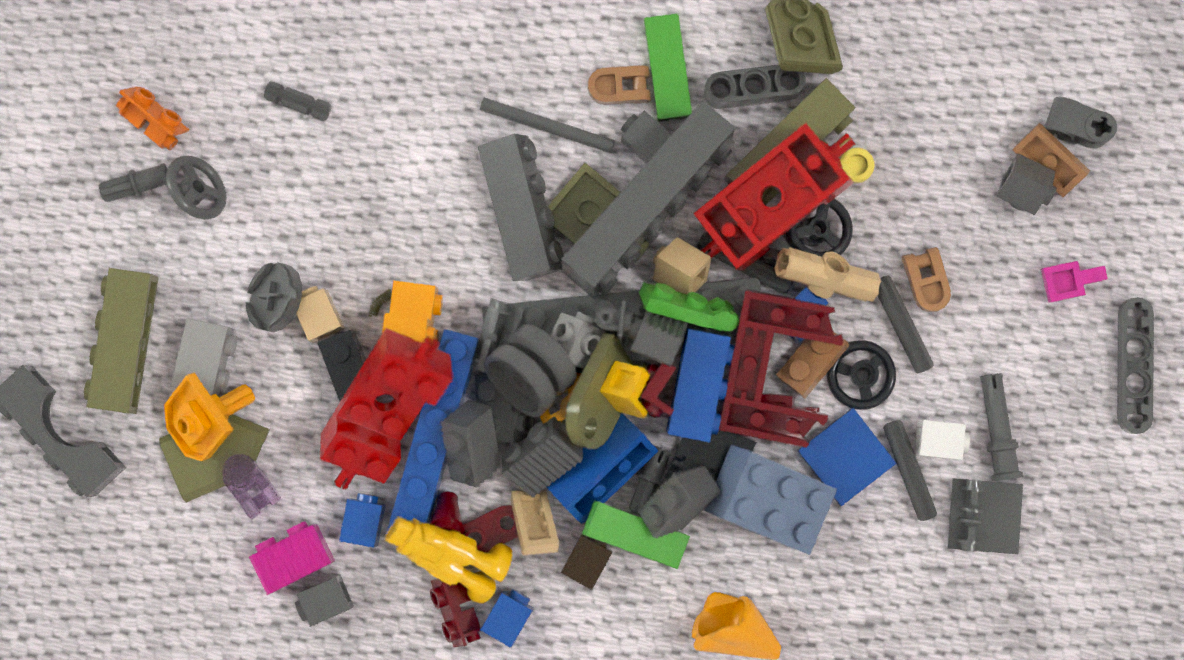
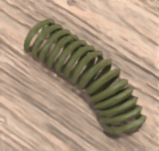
M390 289L386 290L382 295L380 294L378 298L376 297V300L372 302L373 305H370L372 310H369V314L378 316L377 314L383 302L385 303L387 299H391L390 295L392 293Z

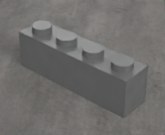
M511 134L477 146L512 281H528L561 271V259L564 254L560 243L556 241L553 227L555 220L551 209L547 207L544 197L546 185L543 177L537 170L535 163L537 151L534 143L529 139V136Z

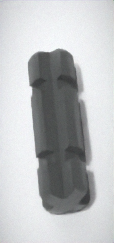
M269 81L264 91L266 100L276 104L281 102L282 106L305 115L311 113L313 118L321 121H326L330 115L332 106L329 102L321 99L315 100L313 96L289 87L284 89L283 85Z

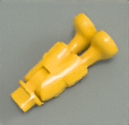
M397 517L385 537L386 542L397 547L398 553L405 555L416 563L415 565L426 569L433 577L448 585L461 583L467 588L468 597L479 604H483L492 598L496 591L495 580L499 582L504 580L512 560V548L504 543L496 544L488 553L477 550L476 540L462 535L460 532L447 531L428 523H420L416 519L408 521L402 517ZM472 565L481 571L474 573L464 567Z

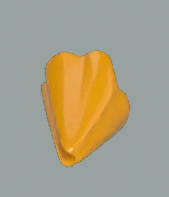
M721 592L711 593L706 599L702 612L694 621L692 638L696 639L693 647L697 651L777 660L780 657V643L753 601L747 596L737 598Z

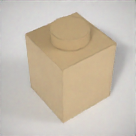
M676 237L667 247L662 246L655 254L653 264H655L653 280L657 283L666 284L675 291L684 294L696 292L707 281L711 257Z
M317 286L302 291V298L296 315L308 341L315 343L345 329L328 290L324 288L318 290Z

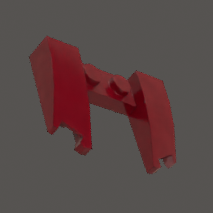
M746 289L719 430L808 447L810 443L804 438L816 422L824 426L828 421L829 415L761 398L774 333L843 346L842 333L834 335L828 315L835 312L834 307Z

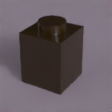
M581 534L561 573L592 590L613 552L607 548V543Z

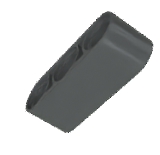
M779 65L721 71L712 74L707 79L703 97L705 102L714 109L790 101L801 93L806 83V75L804 72L784 71ZM785 75L793 77L797 82V88L793 90L783 88L780 84V78ZM751 79L757 80L762 84L763 91L759 94H752L746 89L745 82ZM714 84H723L727 87L729 95L724 98H717L711 93L710 87Z

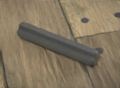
M708 232L702 234L697 244L699 250L712 241ZM722 251L714 257L735 268ZM759 259L744 271L739 270L752 278L759 279L761 283L782 294L788 293L794 282L777 277L774 267Z
M889 275L881 277L879 294L877 296L915 372L922 373L931 369L934 363L892 278Z
M901 420L889 422L883 426L917 518L920 521L932 519L937 516V511L903 422Z

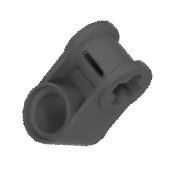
M1055 97L1045 128L1053 136L1056 134L1057 139L1096 149L1102 147L1115 136L1117 123L1115 118L1107 112L1083 105L1070 98ZM1095 124L1100 125L1099 131L1103 133L1099 137L1095 135L1096 129L1093 128Z

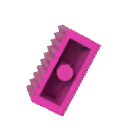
M306 521L286 530L289 537L279 542H276L275 538L272 537L254 546L257 553L249 556V559L267 595L335 562L318 524L308 527Z

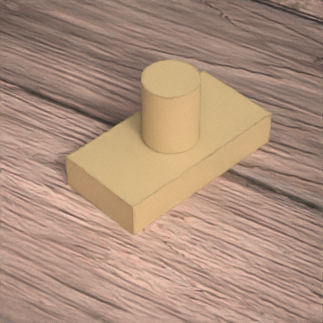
M546 489L541 490L534 498H531L523 490L511 491L510 501L522 555L558 552L559 541Z

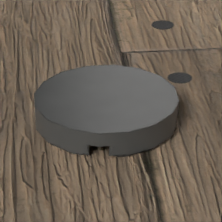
M279 262L276 264L268 263L254 275L247 292L251 294L250 303L246 302V312L253 326L274 333L283 330L293 320L302 298V282L299 273L292 266Z

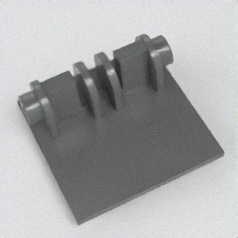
M952 478L948 549L1019 554L1023 484Z

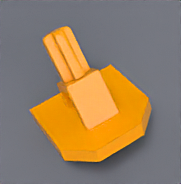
M195 372L188 374L164 404L166 429L185 457L199 461L207 460L212 457L234 430L228 422L229 416L255 401L253 391L246 384H243L221 397H218L217 394L210 395Z

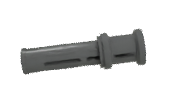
M1002 373L980 376L991 442L986 447L987 452L991 453L994 469V475L991 476L992 481L1024 477L1023 472L1019 471L1016 449L1019 448L1016 439H1012Z

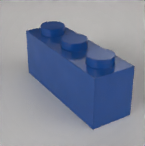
M686 327L671 402V408L674 411L668 417L667 434L710 442L711 434H718L721 414H717L716 409L718 399L724 400L726 396L728 379H723L725 365L731 366L735 348V345L730 344L731 337Z
M621 413L610 437L601 447L597 449L583 447L582 461L577 463L575 467H572L570 471H567L565 475H561L559 479L557 478L550 486L546 487L564 508L583 524L588 518L594 500L605 503L658 452V449Z

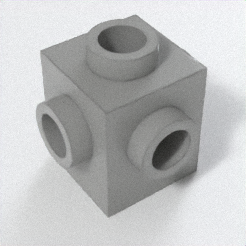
M561 312L551 337L566 351L574 366L585 369L602 334L606 332L595 327L596 321L590 316L577 312L576 316L572 317Z

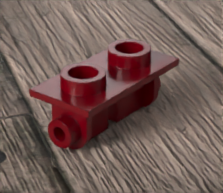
M439 579L431 580L433 588L430 589V596L434 606L441 610L445 622L442 623V631L446 640L449 643L452 642L453 647L467 646L465 638L468 643L481 639L479 634L481 626L474 607L463 611L460 608L461 604L471 601L467 594V588L459 582L448 585Z

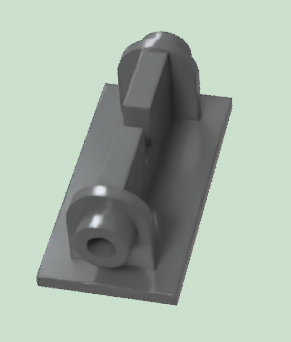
M493 298L490 299L472 365L477 370L486 372L484 367L485 359L497 347L506 345L507 338L519 328L524 310L523 307Z
M622 301L621 309H600L596 313L595 321L600 330L607 334L615 335L619 338L620 344L625 346L626 337L629 338L634 317L633 312L628 311L626 301Z

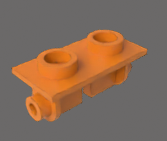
M138 86L120 90L119 93L123 97L116 104V107L120 109L119 114L138 129L142 128L147 120L150 124L144 134L161 149L166 147L168 150H172L178 143V139L175 136L190 130L181 123L182 119L177 113L170 109H164L155 101V96L149 90Z

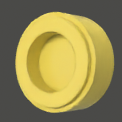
M849 149L840 158L843 169L854 183L866 181L874 171V159L865 149Z

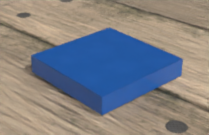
M851 408L808 441L810 444L807 448L801 447L797 450L822 483L837 489L834 499L839 506H843L897 464L854 408Z

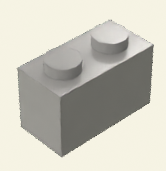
M186 318L170 387L177 388L186 375L195 372L210 395L217 394L219 397L220 390L225 391L229 382L230 372L225 370L228 356L233 357L236 351L238 338L233 335L235 329Z

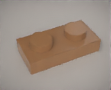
M1040 123L1013 148L1016 154L1019 153L1056 171L1053 186L1057 187L1056 192L1061 197L1067 195L1090 172L1078 158Z
M805 339L776 376L805 399L845 352L849 344L845 339H843V346Z

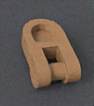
M638 65L597 69L588 80L589 95L595 102L605 105L651 102V94L646 86V79L649 78V67ZM622 80H632L633 90L623 91Z
M938 248L926 249L924 254L917 256L913 253L902 256L905 273L908 276L917 306L927 312H936L945 308L950 301L951 290ZM929 267L932 276L922 279L919 269Z

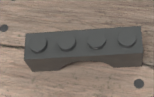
M20 366L0 385V412L10 420L14 418L22 427L19 430L20 434L30 444H38L45 452L43 455L44 460L56 471L60 469L69 478L67 481L68 486L81 497L83 495L86 497L97 496L127 467L103 442L75 446L64 441L54 430L50 418V407L56 391L33 366Z

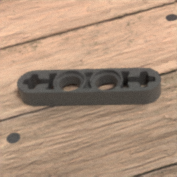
M1136 297L1124 301L1118 310L1117 420L1119 426L1125 432L1139 434L1147 431L1153 422L1154 311L1149 301ZM1135 304H1137V309L1144 312V316L1137 319V329L1144 328V333L1135 332L1127 334V328H1135V319L1132 316H1128V310L1133 309ZM1132 338L1140 340L1144 346L1143 354L1139 358H1133L1127 352V343ZM1132 373L1140 375L1144 382L1142 390L1138 393H1132L1126 385L1127 378ZM1126 397L1131 399L1144 398V403H1136L1137 414L1143 415V422H1138L1136 428H1134L1133 422L1127 421V415L1134 412V403H1126Z

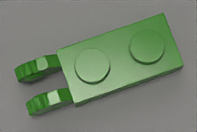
M643 282L639 290L643 305L648 312L709 329L724 330L725 332L733 331L739 326V317L735 313L733 305L730 301H724L722 298L716 297L708 301L698 293L689 292L684 294L675 291L672 287L663 283L652 285Z

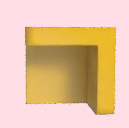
M615 361L600 392L617 412L645 419L648 411L638 401V398L650 374L643 367Z

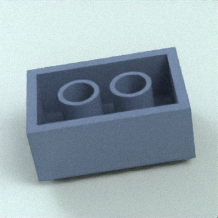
M731 445L715 482L720 489V494L704 511L811 555L837 489L756 453Z

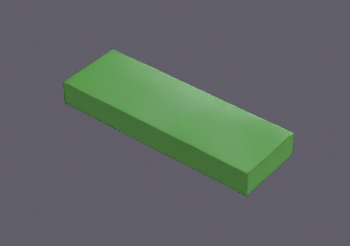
M679 14L644 18L657 121L687 118L692 113Z
M596 500L593 502L582 534L676 569L680 565L690 538L689 535L679 531L655 538L641 517Z

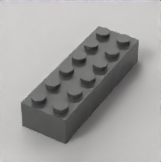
M702 101L561 259L562 272L593 299L599 293L605 296L617 283L616 277L621 268L624 267L628 270L640 257L641 245L645 241L651 244L663 231L664 227L662 225L668 215L674 218L686 205L685 199L688 197L691 189L695 192L700 190L709 179L708 173L711 171L714 164L721 166L732 153L731 147L735 143L732 139L735 127L705 101Z

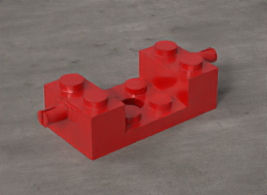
M807 123L803 124L693 213L712 238V241L700 251L710 256L711 259L722 251L737 270L744 271L770 250L769 245L822 203L827 205L854 183L843 169L839 157L856 145V143L846 132L844 136L829 146L819 139ZM769 187L779 188L782 194L780 203L774 207H767L762 200L764 191Z
M385 328L320 434V459L342 468L338 477L334 480L337 487L341 488L342 486V489H347L355 475H362L383 484L388 480L401 460L400 441L425 402L436 406L453 379L451 356L436 349L439 343L435 338L431 340L430 336H425L424 341L419 342ZM383 394H389L394 397V400L389 403H380L376 398Z

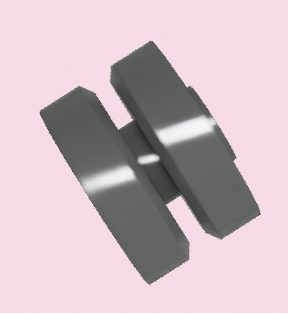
M524 324L516 329L507 338L506 345L497 347L485 359L484 363L487 376L500 395L514 408L532 417L541 416L554 404L555 396L564 394L575 383L577 377L574 364L560 344L545 331L528 324Z

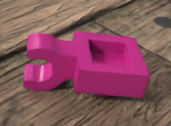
M1078 261L1041 269L1048 303L1086 295L1084 285L1108 279L1105 266L1080 271Z

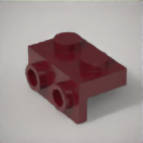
M658 362L657 364H649L645 369L650 376L638 400L641 401L643 407L648 411L647 414L653 418H659L661 415L663 417L671 416L674 409L657 399L676 369L673 365L669 367Z

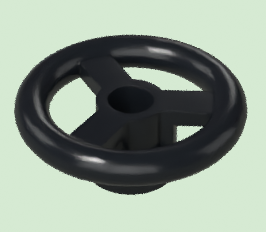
M834 198L827 205L822 203L817 207L815 216L804 221L801 227L796 228V225L786 232V236L794 249L821 257L828 251L842 255L851 242L853 225L847 209ZM829 208L834 210L840 218L842 224L841 239L830 230V225L827 221ZM813 225L820 227L821 234L814 231ZM825 241L832 249L814 251L803 243L808 246H818Z
M865 340L849 342V347L827 372V383L830 391L840 403L849 408L866 410L877 407L891 395L896 383L895 364L889 353L876 343ZM855 351H868L874 354L870 360H861L852 366L841 363L845 356ZM883 363L886 371L885 383L880 392L872 397L870 387L878 381V367ZM860 368L865 369L868 373V378L865 381H861L857 377V371ZM837 373L850 377L851 382L859 388L861 399L852 398L841 389Z

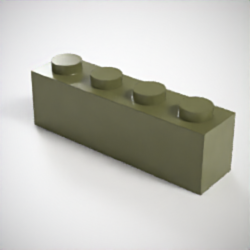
M827 78L824 79L726 174L724 180L728 184L733 182L805 123L811 127L821 141L827 143L825 139L833 131L839 135L853 122L849 115L856 107ZM769 187L764 191L762 200L765 205L779 193L775 187Z
M109 268L108 276L105 275L101 282V295L104 296L102 310L97 312L95 319V329L99 331L97 344L92 346L89 356L90 365H93L91 379L86 381L84 387V399L87 400V408L137 414L158 276L151 273Z

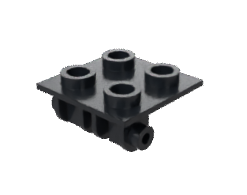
M718 430L717 435L711 434L710 442L682 437L665 479L668 480L669 477H672L673 473L703 465L706 466L716 482L731 445L753 452L757 442L742 435Z

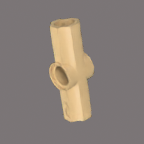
M789 247L788 249L782 248L777 255V262L774 268L777 277L807 285L812 293L821 298L827 299L836 293L864 302H873L879 294L881 279L878 273L849 265L844 257L835 252H825L821 257Z

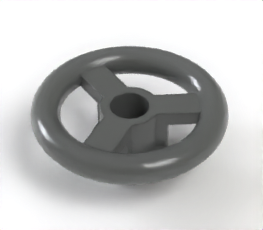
M181 156L171 162L166 173V183L174 202L185 213L198 219L208 220L219 216L225 208L227 194L216 170L206 161L194 156ZM193 167L202 171L210 179L214 188L206 185L202 179L198 178ZM181 168L186 178L177 183V173ZM206 197L216 201L210 209L196 207Z

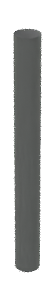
M485 97L480 106V111L608 153L612 152L615 143L613 139Z

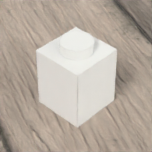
M917 420L914 454L917 456L963 460V453H968L970 445V434L965 432L966 425Z

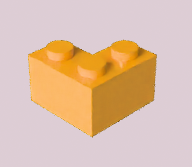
M393 280L389 313L384 314L382 333L385 328H388L419 342H423L425 336H430L431 340L435 338L438 341L439 330L433 326L435 315L441 316L443 295L438 294V288L434 285Z

